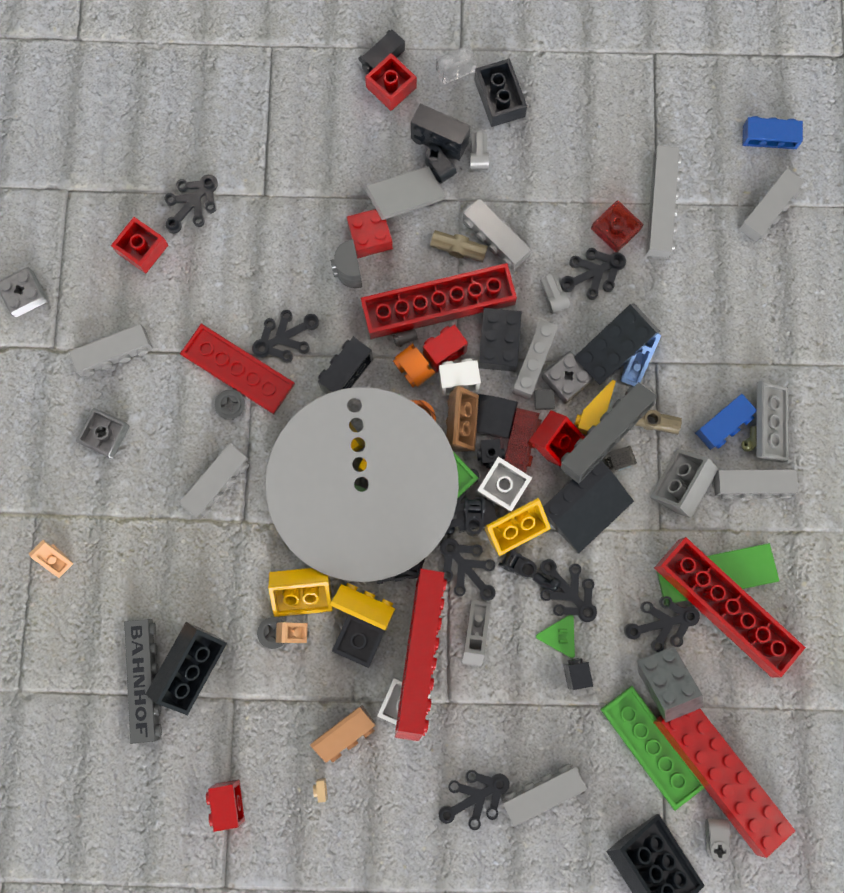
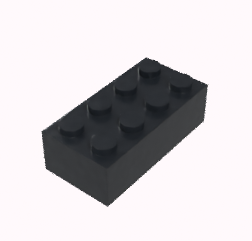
M635 303L630 304L574 358L601 385L661 331Z
M185 622L145 695L158 705L188 716L227 642L206 630Z

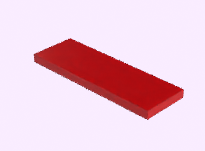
M202 323L180 352L181 356L273 415L295 385L293 381Z

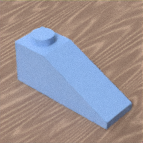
M659 333L625 364L620 379L621 382L632 386L641 382L661 335Z

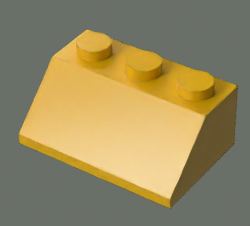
M537 498L486 525L485 532L491 545L498 555L501 556L551 528L540 499Z
M314 568L269 572L268 589L274 617L333 611V607L330 606L332 601L330 576Z
M347 583L346 586L340 585L330 606L383 630H387L396 608L392 607L394 603L385 599L380 602L374 599L376 595L367 591L362 594L356 591L358 587Z

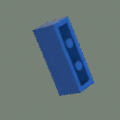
M753 116L748 117L743 125L742 146L797 149L803 142V121L796 119L783 120L775 117L768 119Z
M741 394L696 431L695 434L709 450L714 447L719 449L727 442L725 438L728 435L733 437L741 430L739 428L741 424L747 425L755 418L753 414L757 412V409Z

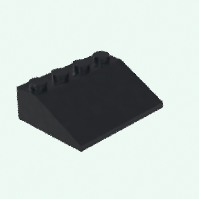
M600 461L579 484L572 479L543 506L548 522L579 554L625 511L634 500L612 471Z
M659 814L654 815L622 837L606 851L632 893H698L705 886Z

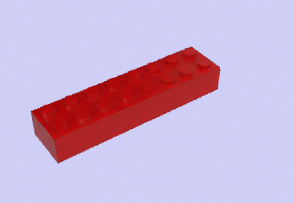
M508 263L361 297V304L371 340L396 334V332L400 333L483 313L484 308L500 309L513 306L516 303L517 296Z
M687 537L679 539L654 567L660 575L770 677L781 678L806 648Z
M420 569L416 581L394 738L419 741L428 731L429 720L425 718L431 708L432 699H429L428 695L433 690L434 678H431V675H433L437 663V658L433 656L436 654V650H438L439 638L436 635H438L442 624V618H439V616L441 615V610L443 611L445 599L441 597H443L447 585V579H444V572Z
M701 709L665 722L662 715L654 721V724L757 856L767 858L796 831Z

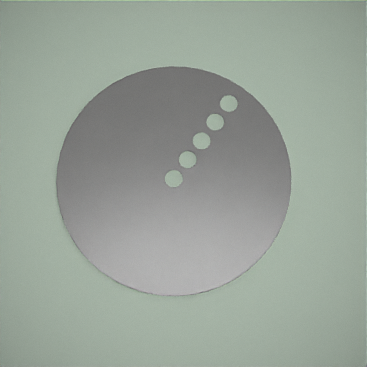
M356 387L341 389L321 396L307 404L292 417L281 431L273 446L267 466V504L272 521L282 540L299 559L310 567L328 576L347 581L370 582L383 580L401 574L417 565L436 548L444 537L455 513L458 499L457 464L450 443L440 426L424 409L413 401L391 391L378 388ZM357 398L361 401L362 408L359 412L353 413L349 411L347 405L350 399ZM353 418H360L363 421L364 426L360 432H353L350 429L349 423ZM360 437L365 441L363 451L355 452L351 448V442L354 438ZM357 457H362L367 462V467L362 472H358L353 468V461ZM358 477H365L368 480L369 486L367 490L363 492L356 490L354 482Z

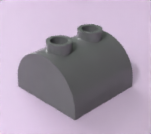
M352 239L343 242L336 249L334 259L330 260L334 277H338L345 286L362 288L360 269L354 240Z

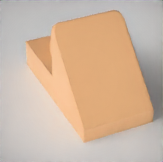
M42 540L29 553L32 559L58 578L73 565L54 544L50 545L45 540Z
M277 623L276 643H307L308 623Z

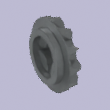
M225 390L216 397L214 403L215 410L222 418L234 420L236 417L241 416V413L245 410V400L238 391ZM229 399L232 403H237L232 406V412L228 407H223L228 404Z
M269 617L260 623L257 637L264 647L276 649L285 644L276 643V638L273 636L266 638L270 633L269 625L275 630L277 623L284 622L282 619Z

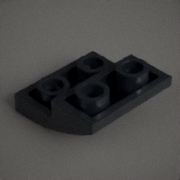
M478 394L476 433L510 439L518 402Z

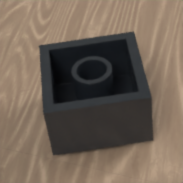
M348 614L332 652L369 668L385 634V630Z

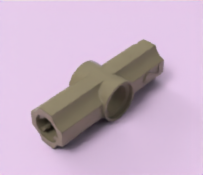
M437 230L434 231L430 247L446 251L453 257H466L482 263L488 248L486 245L470 241L464 235L455 234L453 236Z
M650 410L635 426L643 427L646 430H658L678 435L682 418ZM647 417H653L655 419V424H650L647 420Z

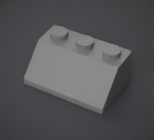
M677 449L650 498L677 514L691 518L718 468L707 457Z

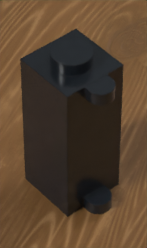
M393 29L388 30L379 42L358 58L362 63V69L368 74L390 53L396 58L405 51V40Z

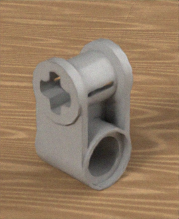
M707 818L705 822L707 853L717 861H724L729 856V820ZM718 847H720L721 851L715 853L714 849H718Z

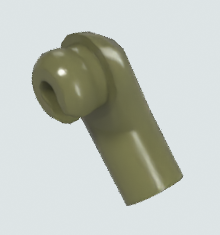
M751 426L750 437L742 441L741 447L744 451L749 452L757 447V426Z

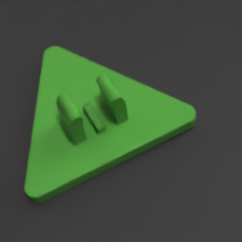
M566 616L538 633L536 638L566 656L574 658V616Z

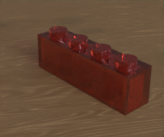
M517 408L504 461L526 474L527 467H531L533 456L530 455L531 448L535 449L529 440L541 425L542 420L538 419L540 413Z

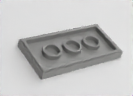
M429 166L367 185L365 188L382 220L442 201L446 197Z
M764 381L757 382V458L782 463L788 462V387Z

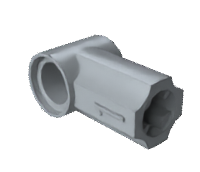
M476 132L471 135L470 169L488 170L487 134Z
M556 274L547 275L540 280L547 297V306L551 313L570 307L569 298L566 292L562 291Z

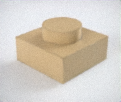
M326 778L317 779L316 785H313L314 798L317 797L318 803L326 802L328 799Z

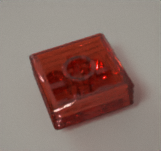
M617 200L593 222L591 230L611 249L618 252L642 229L644 224Z

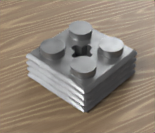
M29 267L0 280V295L9 313L15 318L48 301L34 271Z
M571 351L567 352L543 372L541 376L564 404H567L594 380L574 358L575 355ZM565 374H566V375H571V376H572V377H571V380H570V379L565 380V379H564Z
M93 408L76 442L113 459L130 425ZM100 432H106V435L102 436L100 435Z

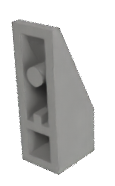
M471 600L462 663L482 666L491 603Z

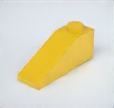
M612 380L588 404L580 415L577 414L574 425L577 426V429L582 434L587 435L588 430L593 425L597 426L600 423V418L607 412L616 383L615 380Z

